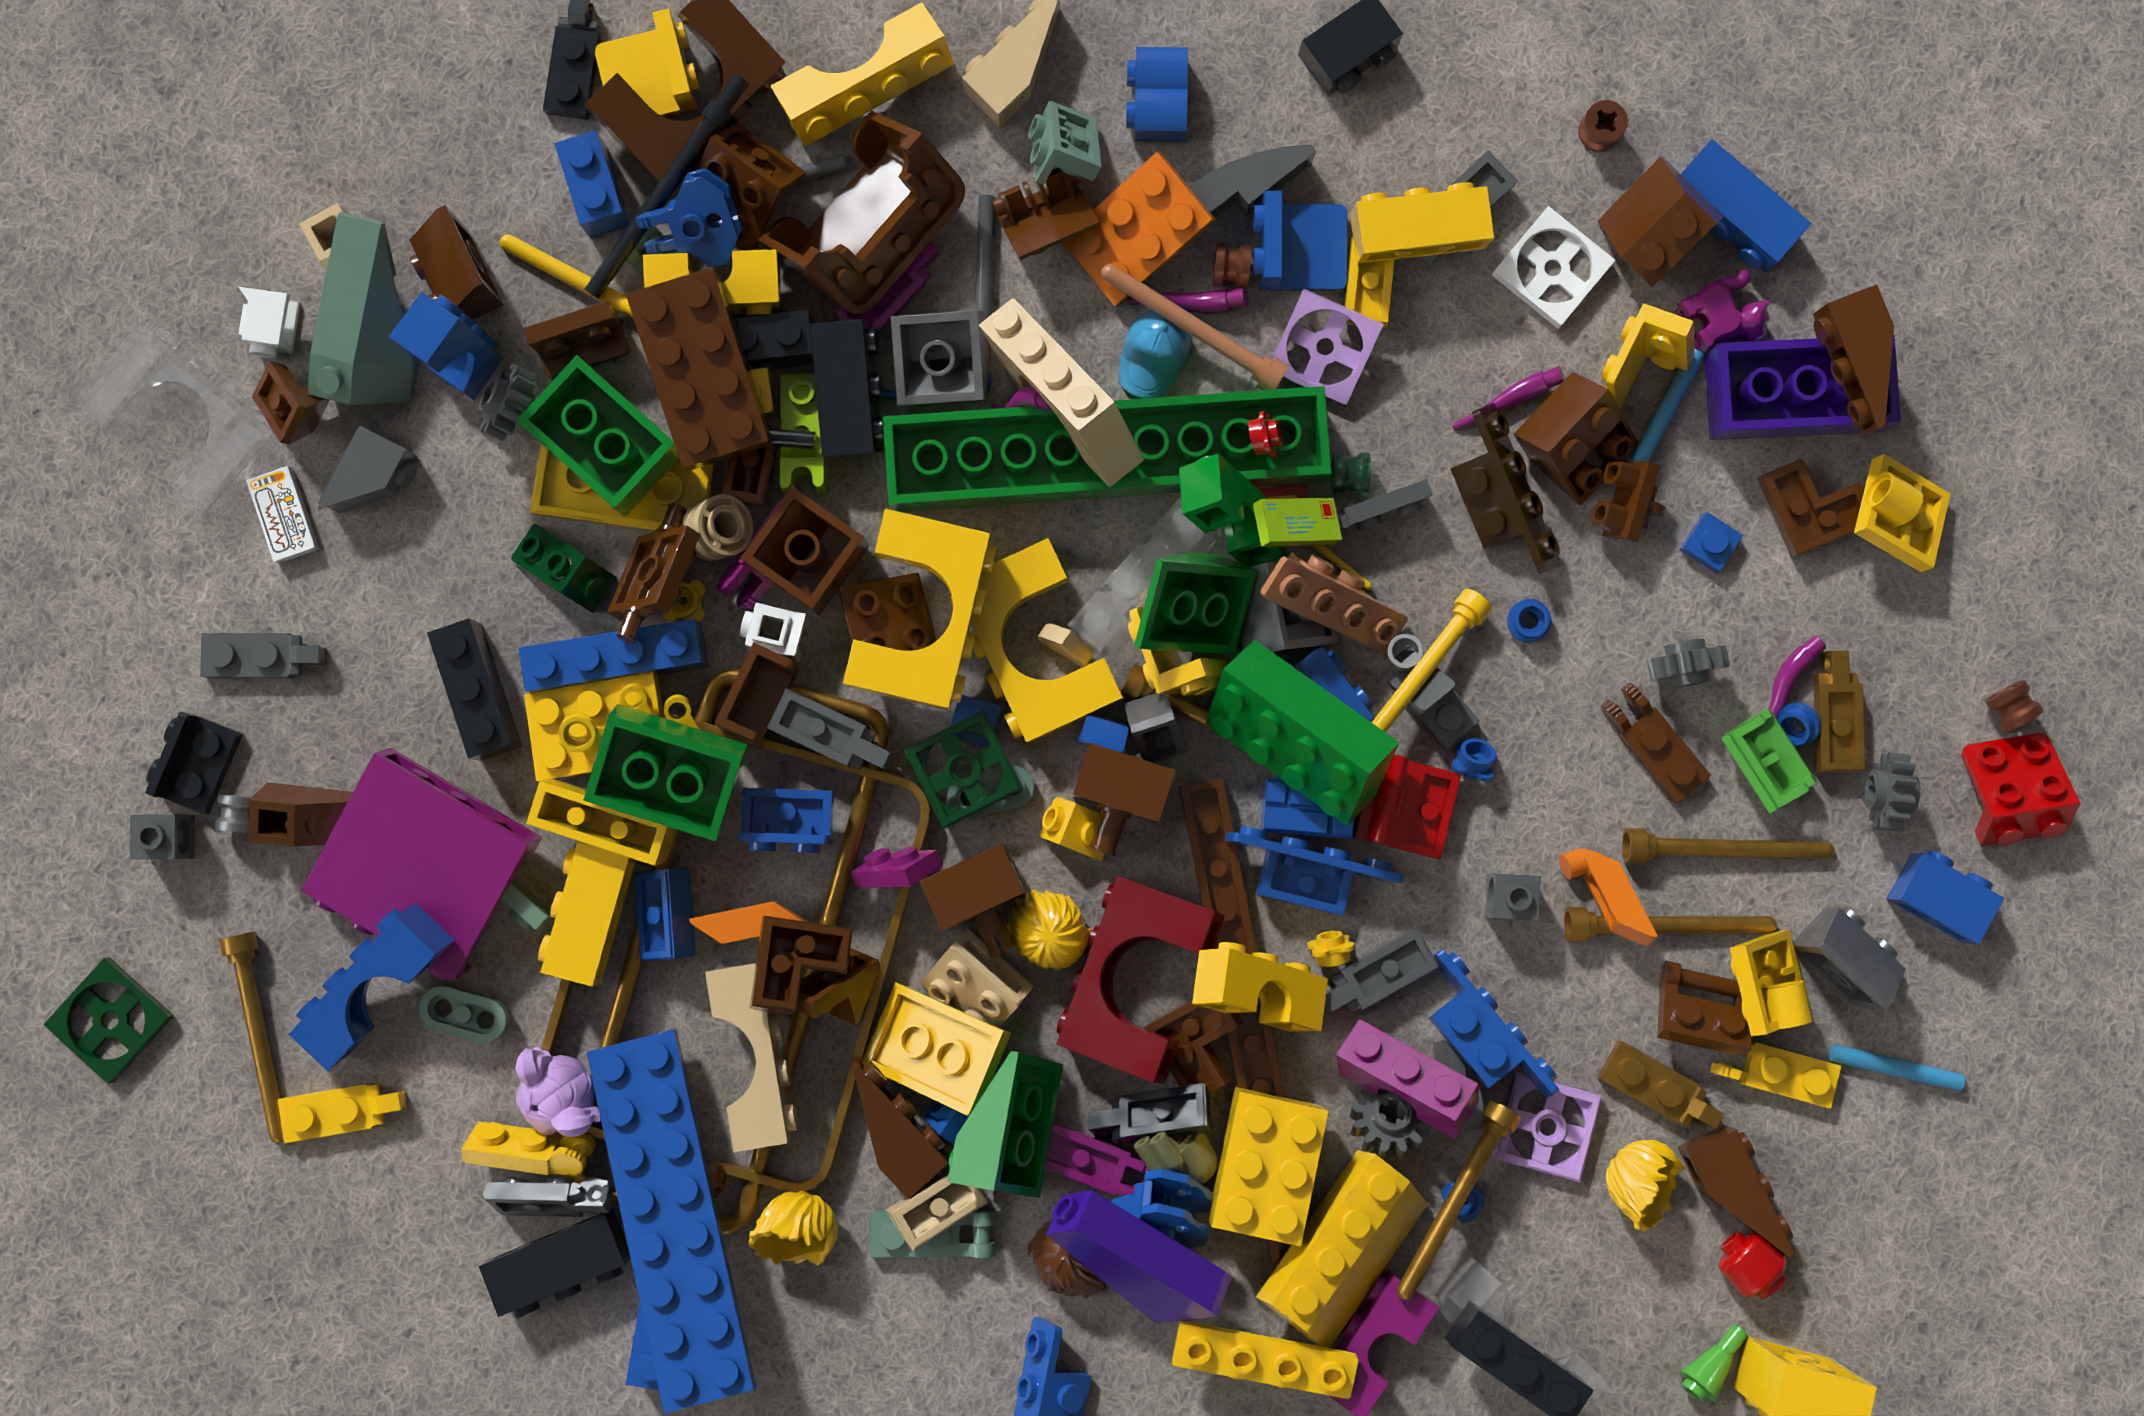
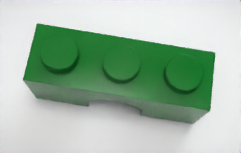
M1219 453L1202 457L1194 463L1179 468L1182 514L1204 533L1223 527L1227 541V553L1240 563L1253 567L1266 562L1279 561L1284 556L1288 557L1287 546L1261 547L1253 504L1260 499L1268 498Z

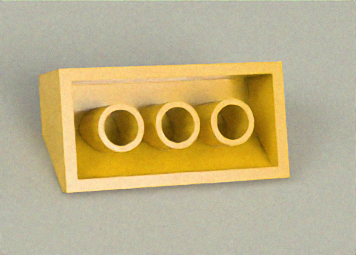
M1357 1150L1306 1223L1301 1247L1291 1245L1256 1298L1317 1346L1330 1348L1428 1203L1407 1178L1378 1155Z

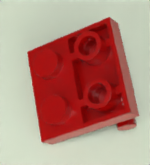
M1394 754L1377 795L1358 814L1353 838L1441 860L1461 775L1456 772L1409 761L1407 757Z

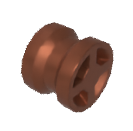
M1600 100L1594 103L1587 110L1578 127V137L1581 143L1587 149L1595 152H1605L1613 148L1626 132L1628 126V116L1624 108L1611 100ZM1598 119L1605 120L1606 122H1598Z
M1225 243L1216 244L1212 287H1222L1227 283L1235 284L1238 289L1245 288L1247 290L1252 246L1242 245L1239 249H1231Z
M2025 680L2015 682L1985 700L1988 708L1998 713L2000 717L1999 725L2003 732H2008L2026 724L2044 711L2040 703L2033 701L2029 696L2030 687Z

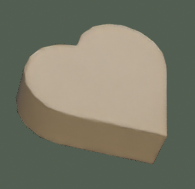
M1048 623L1044 625L1037 636L1041 643L1080 667L1087 666L1094 655L1093 650L1069 629Z

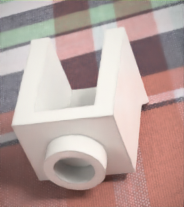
M239 287L248 300V304H243L238 334L242 336L244 342L250 345L249 353L271 359L277 358V352L292 354L301 303L289 301L290 295L287 293Z
M756 603L753 612L746 611L740 628V637L746 638L745 646L749 650L754 642L800 663L802 656L799 651L800 641L804 628L809 629L811 620L806 613L793 612ZM764 618L783 623L779 641L760 637Z

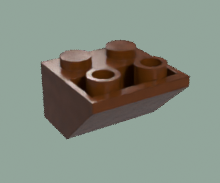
M1574 372L1559 385L1514 433L1528 459L1580 506L1604 481L1603 475L1607 463L1622 462L1639 444L1610 391Z

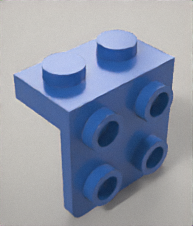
M1264 191L1261 205H1254L1253 231L1260 232V248H1254L1253 274L1260 275V290H1343L1347 284L1346 207L1341 204H1283L1282 191Z

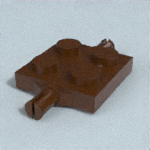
M669 503L662 524L652 533L637 537L607 612L622 621L620 629L616 634V637L621 641L634 643L640 625L647 616L670 612L680 598V585L686 570L694 562L696 557L695 547L700 537V533L689 526L680 527L683 517L687 512L686 508L680 504Z

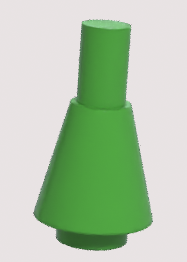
M1733 1324L1718 1345L1712 1346L1679 1371V1375L1684 1379L1681 1387L1701 1403H1704L1706 1399L1717 1402L1733 1361L1732 1356L1748 1337V1334L1742 1328Z

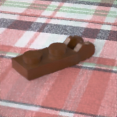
M1628 683L1621 689L1622 693L1641 717L1633 724H1630L1620 707L1611 700L1604 702L1600 706L1601 710L1620 732L1618 735L1671 801L1678 803L1708 779L1711 774L1656 707L1652 708L1650 702L1632 683Z

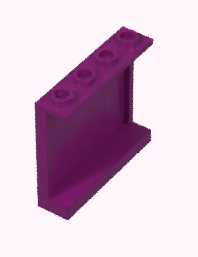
M389 748L372 755L301 891L313 897V903L319 908L329 912H338L350 919L351 925L356 930L377 936L381 933L376 928L377 924L390 911L397 908L402 912L414 903H417L455 939L427 971L440 979L454 981L468 973L472 966L468 964L472 953L524 858L535 852L542 837L393 748Z

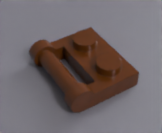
M1666 960L1660 977L1657 1038L1745 1057L1751 1050V1034L1748 1023L1742 1014V997L1738 980L1683 969L1680 963ZM1678 985L1733 997V1005L1678 994Z

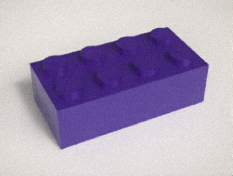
M1893 335L1885 426L1874 432H1883L1901 422L1895 335ZM1817 338L1718 343L1704 354L1710 440L1862 433L1860 427H1856L1849 417L1847 408L1849 400L1843 386H1839L1832 376L1830 368L1832 360L1826 345H1822Z

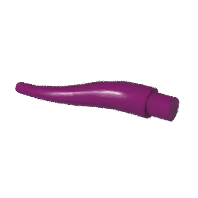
M1225 288L1195 293H1159L1187 312L1203 314L1231 311L1234 307L1248 305V294L1245 288L1235 290ZM1129 297L1127 300L1128 305L1131 306L1142 304L1132 297Z
M1557 366L1546 372L1539 371L1504 390L1486 405L1494 403L1497 410L1503 412L1550 391V388L1560 385L1565 380L1563 371L1560 366ZM1470 414L1454 422L1452 428L1459 430L1476 422L1473 415Z
M1032 385L1018 390L1008 403L1004 405L994 403L991 407L992 409L1033 406L1037 409L1053 411Z
M1814 635L1803 646L1799 645L1782 663L1773 683L1769 706L1776 718H1778L1779 712L1785 707L1796 679L1826 649L1825 643L1819 637Z

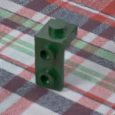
M537 524L531 526L511 556L512 561L593 614L618 578Z

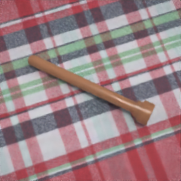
M1107 264L1102 268L1101 275L1105 281L1253 374L1251 378L1258 382L1256 387L1259 389L1274 390L1289 368L1288 364L1277 357H1274L1273 360L1267 356H1264L1263 359L1115 265Z

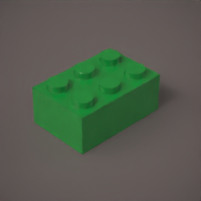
M578 355L572 359L516 420L624 518L679 459L674 441Z
M617 704L608 715L583 801L716 841L726 817L748 744Z

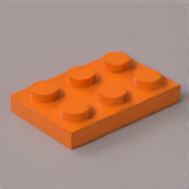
M1157 151L1093 210L1100 222V226L1088 230L1079 237L1063 241V243L1112 304L1120 306L1130 296L1102 278L1101 271L1105 265L1113 264L1145 284L1216 219L1164 155Z

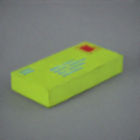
M1334 498L1260 499L1253 504L1261 547L1334 545L1342 540Z

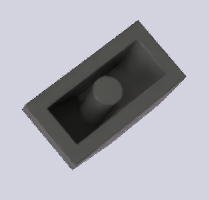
M359 425L318 503L337 513H341L395 496L399 493L401 487H407L413 480L417 470V465L414 463L418 456Z

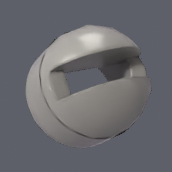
M1411 634L1397 635L1388 645V660L1398 670H1412L1423 657V646L1419 639ZM1410 646L1415 649V652L1402 663L1396 660Z

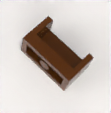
M753 642L714 722L721 731L761 749L770 731L767 727L786 688L790 689L799 671L795 662Z

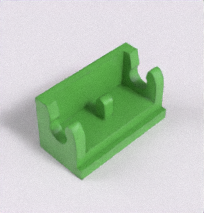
M1769 707L1730 728L1721 738L1769 814L1802 796L1810 790L1809 787L1817 782Z

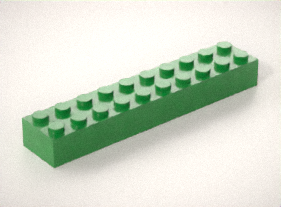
M1325 386L1114 400L1144 461L1110 488L1084 461L1070 434L1054 411L1027 406L883 416L888 504L891 510L905 512L1180 493L1179 468L1194 463L1202 457L1218 453L1255 487L1325 483L1331 475ZM1260 411H1265L1266 415H1270L1271 420L1277 419L1279 422L1283 445L1277 446V458H1272L1271 454L1267 455V453L1256 455L1253 450L1248 423L1250 420L1258 419Z

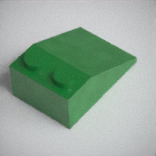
M1190 551L1158 558L1134 646L1147 650L1235 654L1258 570L1222 554Z
M1011 1051L956 1135L954 1149L949 1157L950 1171L948 1182L1040 1198L1064 1064Z

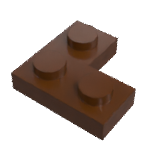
M1803 459L1782 466L1757 478L1792 557L1855 531L1864 493L1860 482L1819 498Z
M1192 998L1151 1021L1144 1028L1180 1041L1170 1069L1179 1086L1203 1083L1206 1084L1209 1093L1225 1086L1231 1078L1209 1042L1237 1028L1243 1020L1238 1013H1223L1192 1004Z

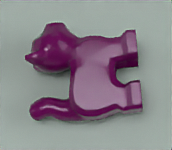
M1742 270L1737 276L1724 277L1703 287L1696 295H1691L1677 304L1678 308L1675 312L1678 316L1689 320L1698 318L1703 325V329L1694 335L1696 350L1702 353L1708 352L1713 345L1732 340L1737 336H1744L1756 341L1766 335V326L1770 319L1767 307L1771 302L1763 300L1750 303L1738 311L1730 292L1742 289L1748 285L1751 280V273L1749 271Z

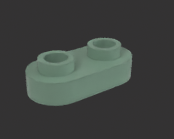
M1011 765L1023 790L1017 795L1010 796L966 818V820L1004 813L1027 805L1034 793V783L1030 774L1019 766ZM1002 767L981 772L978 780L987 797L996 792L1002 777ZM950 786L947 794L949 806L955 808L968 807L961 801V794L964 792L962 787Z
M449 985L437 986L429 989L419 1002V1015L427 1027L479 1043L495 1041L502 1037L509 1027V1011L500 1000ZM443 999L448 1000L452 1005V1011L448 1016L442 1015L439 1011V1003ZM485 1011L492 1013L494 1016V1024L490 1028L483 1026L481 1023V1015Z

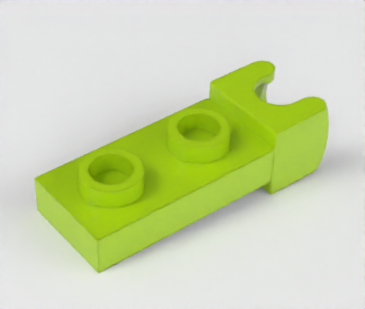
M815 373L780 374L781 429L816 432L815 449L781 447V491L785 495L791 487L795 488L796 481L800 476L809 475L812 477L816 492L819 495H825L827 493L826 457H822Z

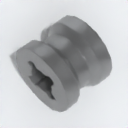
M219 794L218 804L222 808L221 817L215 821L214 830L249 833V806L251 798Z

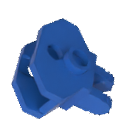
M706 168L688 172L681 185L677 199L670 200L667 207L640 214L635 218L640 229L651 228L667 222L669 224L672 234L652 238L644 244L649 255L677 249L678 253L689 252L709 267H716L729 262L742 229V223L729 184ZM712 213L718 214L721 218L714 217Z
M1164 1169L1146 1171L1143 1183L1135 1184L1134 1194L1124 1195L1116 1199L1113 1198L1111 1201L1187 1248L1201 1247L1206 1244L1209 1236V1226L1205 1223H1199L1195 1219L1196 1214L1208 1212L1212 1200V1192L1189 1175Z

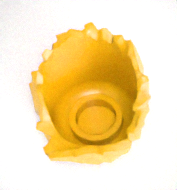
M1034 889L1030 893H1026L1023 899H1015V907L1011 909L1012 915L1008 919L1007 929L1013 942L1017 945L1018 953L1023 958H1026L1029 963H1035L1045 970L1049 968L1060 970L1070 967L1072 963L1077 962L1087 947L1092 929L1086 927L1085 918L1081 916L1079 908L1070 896H1065L1063 893L1054 894L1049 890H1046L1044 893L1041 891L1037 892Z
M1656 1140L1634 1141L1620 1149L1616 1157L1610 1161L1606 1171L1609 1194L1623 1214L1634 1222V1228L1647 1231L1651 1226L1655 1227L1658 1221H1663L1662 1214L1672 1209L1669 1199L1671 1198L1672 1190L1676 1188L1675 1176L1685 1170L1684 1164L1671 1148Z
M787 1191L777 1196L767 1205L761 1217L757 1220L756 1228L750 1231L748 1243L749 1247L755 1250V1255H761L762 1260L771 1259L776 1265L783 1260L794 1261V1263L799 1264L808 1259L809 1262L819 1266L821 1262H824L825 1257L835 1245L838 1235V1224L831 1207L820 1196L810 1195L805 1191Z

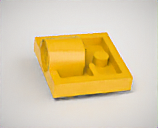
M1882 454L1871 460L1854 534L1921 573L1930 570L1935 566L1951 493L1886 454Z
M1790 929L1775 931L1730 948L1732 956L1731 969L1738 980L1742 997V1014L1748 1023L1751 1036L1767 1035L1779 1029L1797 1027L1814 1021Z

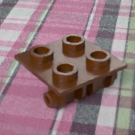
M1059 167L1051 171L1045 182L1047 187L1045 189L1043 184L1035 182L1038 192L1032 194L1028 183L1024 181L1022 186L1026 195L1025 198L1019 185L1006 191L999 192V198L992 200L995 214L1020 260L1032 255L1041 254L1054 245L1070 238L1079 237L1088 230L1100 226L1098 218L1077 185V177L1066 174Z
M919 573L838 587L851 644L854 639L896 650L914 651L936 642Z

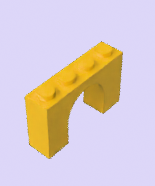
M884 510L875 548L876 557L922 568L939 577L947 586L953 599L952 618L948 628L936 642L919 650L902 651L853 639L843 681L846 687L950 711L952 701L961 702L966 677L958 675L962 658L971 659L976 633L969 632L972 615L981 616L987 590L980 589L979 585L983 571L991 573L997 547L989 545L990 533L894 510Z
M1049 538L993 563L991 573L983 571L979 588L987 590L981 616L972 615L971 625L976 633L973 650L978 660L985 656L987 657L993 672L986 675V678L996 699L1005 696L1012 712L1004 715L1014 738L1017 739L1023 736L1026 744H1030L1084 719L1087 715H1092L1110 707L1123 699L1105 658L1061 678L1038 680L1020 673L1012 666L1004 653L1002 643L1003 630L1013 611L1023 603L1067 583L1066 574ZM949 596V598H950V600H951V602H952V604H953L952 596Z

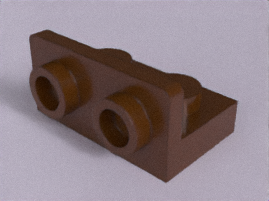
M608 301L523 328L528 345L539 354L545 376L548 379H555L576 355L592 367L630 353L619 315Z

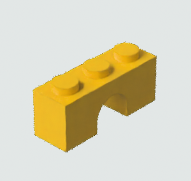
M777 250L732 251V272L723 283L732 314L746 313V317L782 312L780 259ZM688 253L643 255L644 288L693 273V264Z
M1221 942L1218 949L1199 950L1192 1004L1223 1013L1256 1012L1259 996L1261 1004L1259 1023L1289 1032L1322 1031L1328 978L1310 973V966L1300 963H1285L1283 965L1278 963V956L1268 953L1257 952L1251 955L1245 953L1246 946L1237 943Z

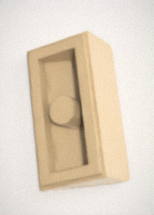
M948 1169L926 1183L912 1197L901 1199L885 1211L911 1251H914L987 1204L988 1200L981 1188L948 1182L950 1171Z

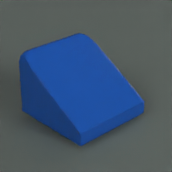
M1087 715L1076 743L1084 746H1089V743H1093L1123 753L1129 727Z

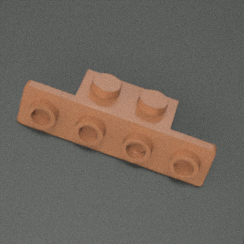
M1291 552L1288 558L1284 556L1279 560L1260 591V594L1271 602L1382 653L1388 651L1390 641L1399 635L1408 621L1407 616L1375 600L1362 589L1365 582L1346 569H1342L1339 574L1333 572L1334 566L1315 554H1311L1310 558L1306 559Z

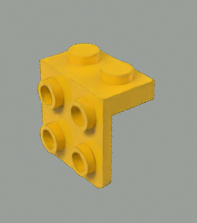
M669 8L652 12L655 30L600 43L596 46L595 56L603 86L618 73L652 110L663 117L698 109L694 90L700 89L698 75L694 63L687 64L683 50L690 48L687 32L683 22L675 23Z
M1137 607L1129 611L1131 622L1128 623V629L1134 643L1144 607ZM1142 649L1146 661L1143 664L1144 676L1152 689H1156L1157 694H1182V696H1187L1195 693L1196 696L1215 691L1222 671L1228 665L1226 659L1199 658L1183 665L1178 651Z

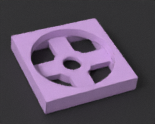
M1303 289L1273 358L1277 357L1289 365L1283 376L1284 378L1304 387L1325 386L1326 397L1347 405L1380 334L1383 323ZM1321 309L1332 311L1324 329L1314 332L1298 325L1299 319L1312 311ZM1347 319H1351L1361 333L1363 340L1361 352L1343 345L1340 334ZM1323 338L1330 339L1334 344L1333 351L1328 355H1322L1317 350V343ZM1290 341L1307 348L1311 356L1303 374L1295 371L1289 361L1287 346ZM1334 361L1353 369L1351 375L1341 382L1326 385L1319 381L1326 365Z
M1514 1071L1505 1107L1522 1117L1517 1128L1530 1131L1535 1141L1530 1159L1519 1154L1511 1141V1133H1508L1505 1140L1500 1138L1492 1157L1580 1183L1603 1096L1555 1083L1559 1091L1553 1096L1546 1097L1543 1110L1538 1111L1536 1114L1517 1109L1520 1098L1538 1088L1526 1074ZM1566 1096L1572 1097L1579 1106L1583 1115L1584 1128L1566 1123L1561 1115ZM1546 1118H1550L1556 1123L1555 1132L1549 1136L1543 1135L1539 1128L1541 1121ZM1561 1141L1579 1145L1577 1150L1566 1160L1556 1164H1548L1553 1145Z

